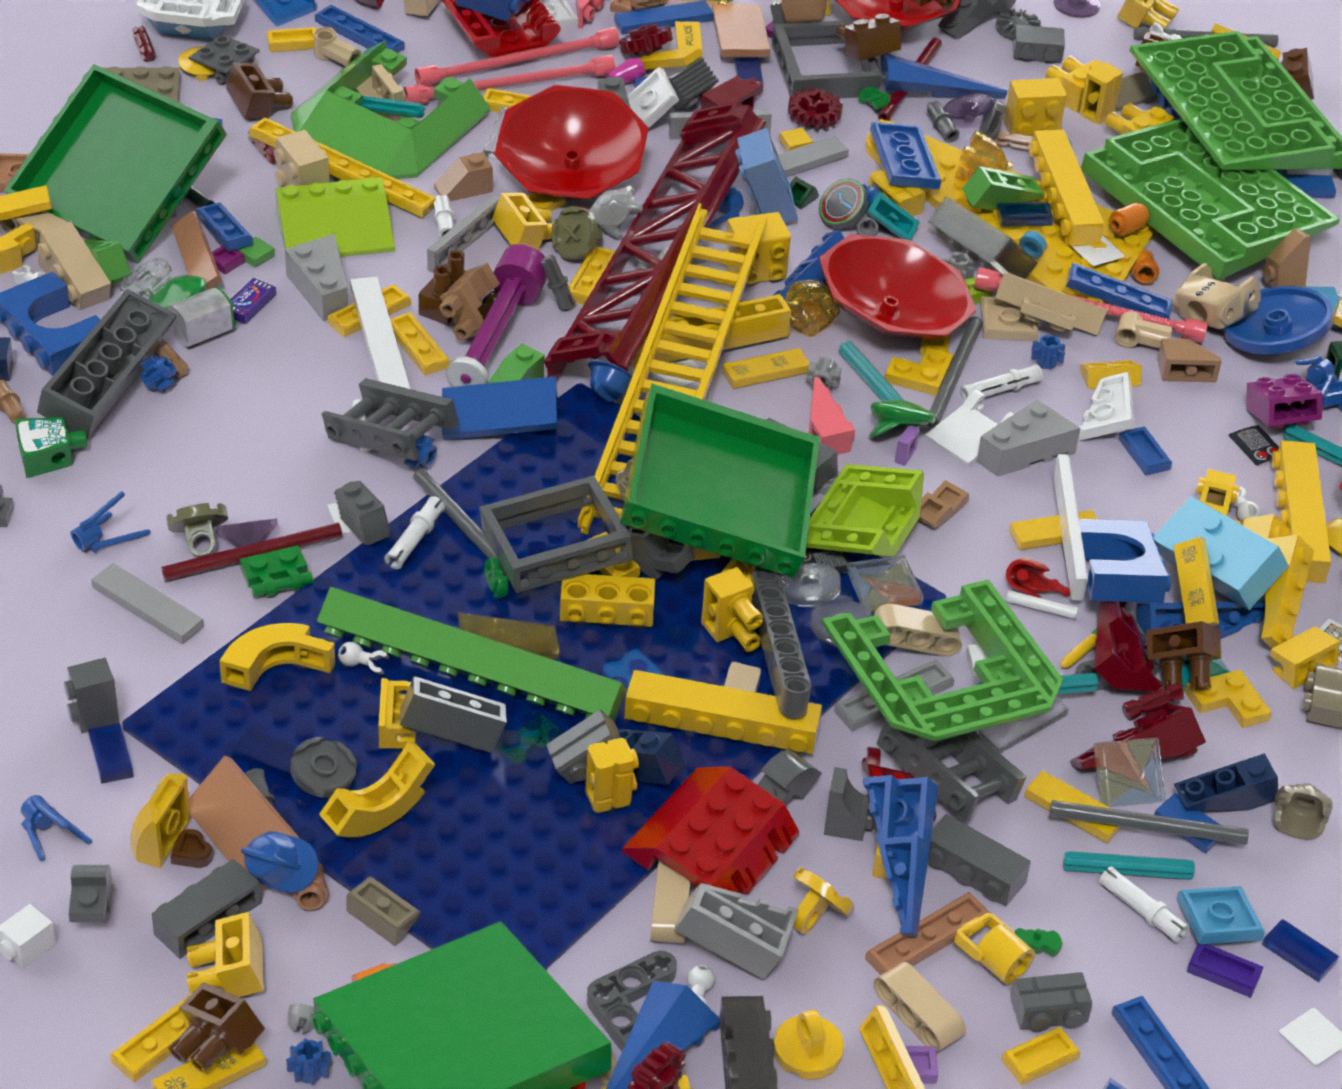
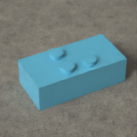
M1192 496L1187 499L1153 537L1155 545L1160 548V554L1163 559L1175 566L1177 564L1173 545L1197 537L1204 538L1206 540L1213 588L1248 610L1255 605L1289 567L1279 546Z

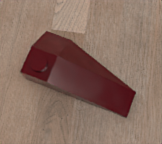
M1169 704L1134 721L1135 728L1119 730L1114 733V741L1112 743L1106 741L1096 745L1116 744L1118 746V743H1125L1128 748L1126 743L1153 740L1147 759L1149 760L1154 747L1156 759L1176 756L1185 758L1195 754L1198 751L1197 747L1206 743V740L1191 707ZM1095 746L1070 760L1072 767L1081 769L1098 767ZM1128 748L1133 760L1135 761L1130 749Z

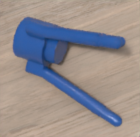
M735 187L730 188L719 208L721 212L724 211L726 214L711 222L708 228L712 229L731 217L739 216L738 210L743 208L744 200L741 192L735 189Z
M1320 355L1295 362L1298 366L1312 364L1307 369V379L1305 380L1313 384L1324 383L1320 390L1323 392L1324 397L1331 383L1337 379L1332 362L1322 359Z
M121 491L92 516L79 523L80 526L71 530L70 534L79 550L85 551L90 548L95 553L104 547L149 535L151 531L145 529L100 541L103 533L99 525L113 515L108 510L125 496V493Z
M33 795L22 804L21 814L25 820L21 825L27 831L39 861H44L45 855L34 830L35 828L46 829L54 822L62 829H68L86 844L92 843L90 837L60 815L42 796Z

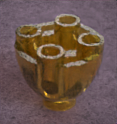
M975 130L970 140V147L965 146L961 152L959 160L963 161V163L958 167L955 178L967 182L979 166L1010 172L1013 163L1007 161L1003 150L995 140Z
M811 279L797 281L787 291L785 302L791 309L790 326L806 336H815L818 332L827 328L840 313V307L833 299L829 287L820 281Z

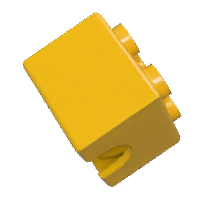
M779 212L727 220V232L752 237L758 221H764V218L768 217L767 226L746 284L787 278L791 234ZM731 246V253L746 255L748 249ZM726 265L729 272L739 274L741 267Z

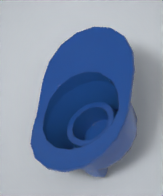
M592 360L588 363V367L591 370L590 387L604 401L615 402L626 394L632 375L623 368L609 362Z
M269 831L254 838L248 847L241 849V853L245 855V867L260 884L280 891L296 893L304 890L313 882L318 872V857L311 844L287 834Z

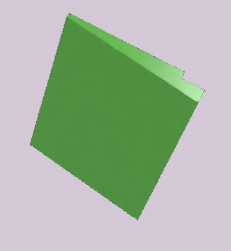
M1239 31L1130 46L1129 51L1222 170L1342 169V136L1258 36L1244 38Z
M1182 118L1107 138L1104 148L1085 152L1081 165L1083 173L1125 206L1132 203L1144 204L1150 216L1147 223L1199 265L1203 263L1208 264L1212 268V275L1218 280L1266 259L1293 229H1299L1313 237L1338 225L1340 220L1274 169L1222 170Z

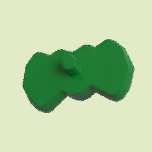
M867 87L859 93L858 100L860 104L869 103L875 110H879L889 104L890 95L877 88Z
M495 557L489 558L485 561L484 565L485 577L490 585L491 592H494V598L501 599L506 597L508 593L509 579L503 575L499 559Z
M1018 928L1014 931L1019 938L1034 949L1035 954L1046 952L1050 956L1055 957L1060 953L1063 942L1060 935L1054 930L1047 932L1041 929L1025 930Z

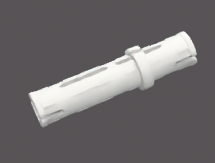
M1036 364L1020 370L1010 369L1007 370L1006 374L961 386V397L965 402L974 390H978L985 397L1010 389L1017 391L1024 385L1042 381V370Z
M429 497L421 511L416 512L411 517V524L384 557L387 564L392 558H396L390 565L391 568L400 569L423 536L432 531L435 520L445 510L443 501L437 508H434L440 500L439 498Z
M1111 866L1107 868L1108 872H1103L1099 879V884L1106 887L1146 918L1145 922L1149 926H1156L1176 943L1181 941L1179 935L1184 939L1190 926L1168 910V905L1162 901L1157 902L1120 874L1114 867Z

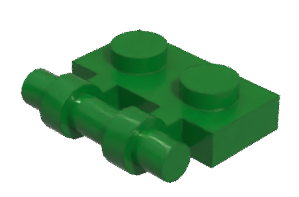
M298 545L239 559L240 569L248 588L251 587L253 597L265 595L267 598L275 596L276 592L288 589L297 591L301 590L304 585L313 584L314 582L312 573L307 572V564Z

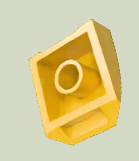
M168 773L156 785L150 798L135 817L130 834V848L136 861L161 869L173 849L178 835L186 830L191 822L188 782L185 774Z

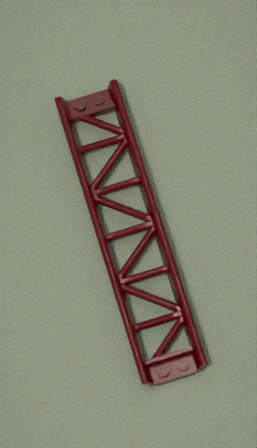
M740 101L695 110L692 116L689 117L679 134L682 140L644 202L642 212L638 213L567 334L554 343L545 358L544 364L548 373L546 377L556 376L557 381L567 363L586 358L596 359L600 356H605L610 363L628 372L649 335L698 204L701 203V209L708 211V218L704 226L708 228L740 172V164L735 150L739 149L737 138L762 130L766 126V121L763 118H758L750 105L741 106ZM730 140L725 151H721L720 154L700 157ZM716 165L706 183L683 173V171ZM674 180L696 190L666 196ZM679 205L652 220L657 209ZM689 213L683 224L679 225L678 228L655 232ZM673 240L663 259L638 247ZM630 255L652 266L651 268L620 273ZM635 282L605 299L613 285ZM644 291L638 303L634 304L633 307L608 311ZM628 319L622 331H598L590 326Z

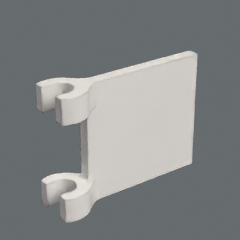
M974 390L961 407L926 433L925 439L969 467L977 460L981 435L998 424L980 413L984 409V405L979 402L985 398V395L978 390ZM1009 412L1004 416L1001 422L1008 419L1014 414L1012 412Z

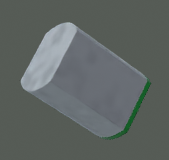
M219 287L211 288L168 305L169 311L177 314L175 321L171 325V331L176 339L185 347L235 328L233 304L229 296Z

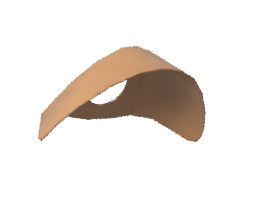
M826 0L781 1L787 23L821 22L825 18Z

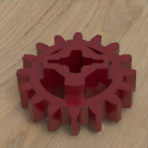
M657 24L643 25L630 30L629 35L619 40V44L623 53L634 52L635 56L648 55L663 49V45L667 44L666 42L672 41L673 35L669 26L658 28Z
M804 88L802 93L795 91L794 96L789 97L787 113L790 114L791 120L797 119L796 124L804 123L805 128L814 127L819 129V126L828 128L829 123L836 125L837 120H841L843 103H840L839 97H834L833 92L827 94L825 89L818 90L812 88L811 91H807Z
M662 1042L658 1050L653 1048L651 1053L640 1064H636L630 1074L632 1082L628 1084L627 1088L679 1089L678 1083L679 1079L682 1078L681 1070L686 1065L683 1061L686 1054L670 1042L666 1044Z

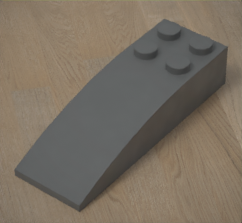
M126 289L42 388L37 413L46 418L61 417L64 419L67 429L71 431L85 430L86 439H89L142 371L143 367L141 364L152 356L175 321L177 314Z

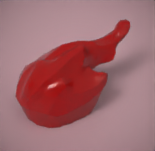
M1018 558L1011 562L1006 569L1005 578L1007 584L1018 593L1042 598L1036 591H1054L1066 597L1070 596V589L1060 584L1057 579H1048L1044 576L1043 573L1050 571L1045 564L1026 558Z

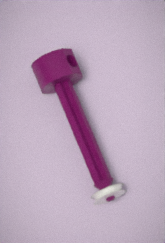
M515 244L505 249L494 270V274L500 283L494 289L495 292H498V295L466 355L454 358L446 369L447 379L453 387L488 383L489 374L485 366L517 305H529L537 300L547 280V276L541 264V260L545 256L534 247Z

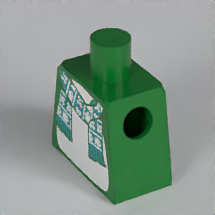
M61 417L15 420L18 445L26 478L71 466V450L87 447L85 430L67 432L65 421Z

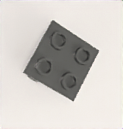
M220 35L189 56V59L216 69V81L220 84H225L228 82L233 63H254L255 55L260 52V49L228 36Z

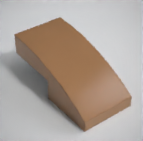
M944 480L933 494L927 492L922 498L920 518L918 520L934 529L954 516L969 501V493Z

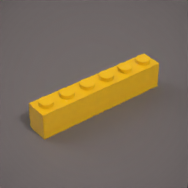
M1064 129L1034 131L1033 141H1030L1028 146L1029 155L1035 161L1036 172L1040 173L1042 187L1047 190L1048 202L1053 205L1054 216L1060 222L1062 235L1066 237L1069 246L1099 245L1104 222Z
M781 294L739 302L722 351L787 337L789 335L791 309ZM728 305L719 306V307L710 308V309H715V310H719V311H724V312H725ZM680 315L671 316L669 321L719 331L721 325L696 317L690 318ZM664 333L662 340L707 350H712L714 344ZM645 342L632 363L634 369H636ZM657 352L654 360L670 362L687 357Z
M1281 440L1278 452L1274 451L1272 455V468L1276 469L1274 487L1278 488L1276 506L1281 507L1279 519L1290 529L1289 535L1298 534L1314 550L1307 582L1325 583L1331 565V556L1315 443Z
M634 670L626 694L624 719L813 754L820 725L822 705L809 703L807 714L804 717L788 718L780 713L776 698L772 695Z

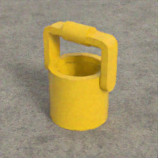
M986 913L966 922L957 930L954 942L975 961H979L1006 985L1012 984L1014 979L1021 978L1031 966L1035 957L1034 949L992 913ZM987 925L991 928L979 942L978 946L967 938Z

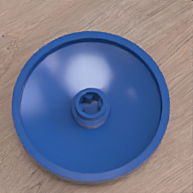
M1278 286L1261 289V300L1258 303V308L1246 318L1224 328L1223 334L1232 346L1250 353L1279 354L1295 351L1317 342L1328 333L1334 320L1332 304L1322 293L1305 287Z

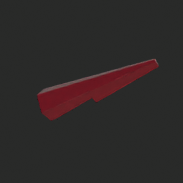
M1100 601L1094 669L1114 689L1159 690L1162 687V683L1151 673L1155 668L1153 662L1145 660L1144 649L1146 646L1133 616L1128 614L1123 608L1127 602Z

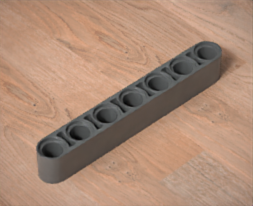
M755 567L751 580L754 586L752 604L763 615V622L757 630L761 638L760 641L778 709L782 715L788 718H802L807 714L811 682L781 576L779 573Z

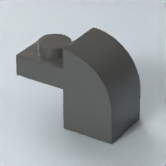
M633 527L627 529L631 535L633 560L640 566V570L651 578L658 579L665 572L678 573L695 558L693 548L690 546L669 543L668 538Z
M785 750L775 755L762 768L761 771L765 775L757 785L787 805L794 794L804 799L822 772L793 751Z
M73 865L70 876L72 885L69 905L70 922H105L106 912H110L113 888L110 865Z

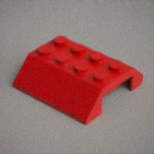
M442 0L473 45L491 58L546 47L561 30L560 25L552 15L548 14V9L541 0L526 2L520 8V11L508 22L455 5V0Z
M731 766L697 767L628 841L621 852L647 870L659 859L696 886L703 883L748 895L753 887L769 871L771 865L773 866L778 860L775 851L784 853L796 840L800 832L782 801Z

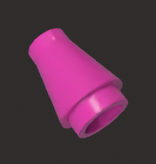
M630 57L614 70L608 72L607 78H623L624 84L634 82V78L645 76V68L638 57L635 59Z

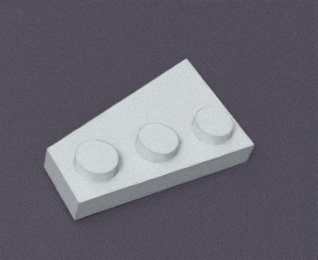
M1125 372L1101 378L1091 398L1092 406L1083 415L1084 423L1082 426H1078L1081 428L1078 441L1110 433H1121L1127 429L1134 428L1129 373Z

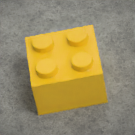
M1060 79L1010 80L1004 116V124L1010 135L1018 133L1033 136L1034 131L1061 130L1067 95Z

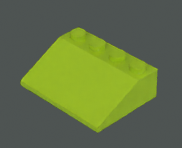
M381 177L298 186L288 185L275 188L276 214L284 249L334 234L340 257L395 251L387 198Z

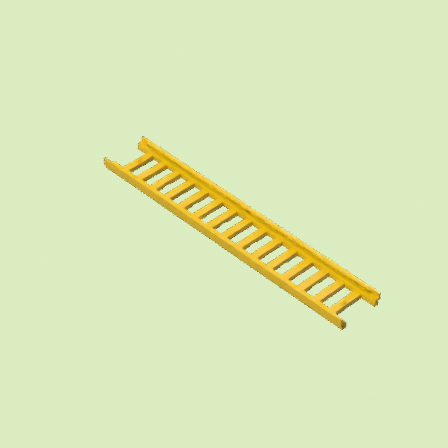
M701 203L698 204L595 473V478L606 496L623 500L617 484L609 483L608 480L611 474L616 475L624 470L627 465L626 463L616 461L618 454L629 456L634 454L636 443L625 441L624 438L626 432L638 434L640 421L631 419L634 412L642 414L645 402L639 399L642 392L648 393L653 383L705 400L765 232L768 217H765L764 221H758L753 236L749 237L705 228L708 211L701 209ZM699 239L748 250L746 255L697 245ZM692 258H698L741 267L739 274L690 263ZM685 276L731 285L734 286V289L731 293L683 282ZM678 295L728 306L724 312L681 303L676 300ZM671 314L690 318L696 317L721 325L719 331L669 321ZM664 333L714 344L712 350L665 341L662 340ZM658 352L672 356H683L707 364L705 369L701 370L654 360ZM649 372L699 382L697 390L648 380L647 377ZM593 504L582 507L578 517V527L581 528L580 533L588 534L594 517L601 518ZM614 507L621 519L622 509Z

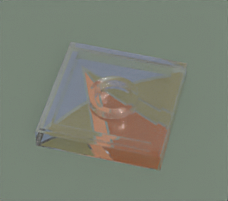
M905 555L847 563V573L864 613L875 611L884 604L901 606L923 604L924 596Z
M1159 738L1093 744L1099 796L1102 804L1108 807L1164 803L1166 801Z

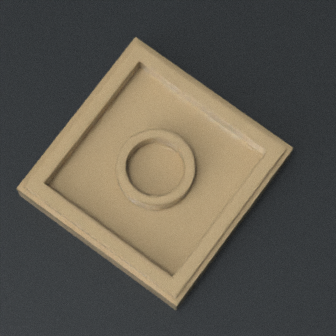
M981 297L980 309L981 320L983 321V338L1018 341L1038 340V323L1024 318V313L1020 312V307L995 297Z

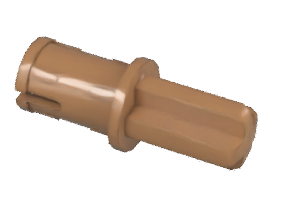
M0 380V411L5 412L11 422L15 424L16 419H25L26 414L19 404V396L11 391L6 381Z

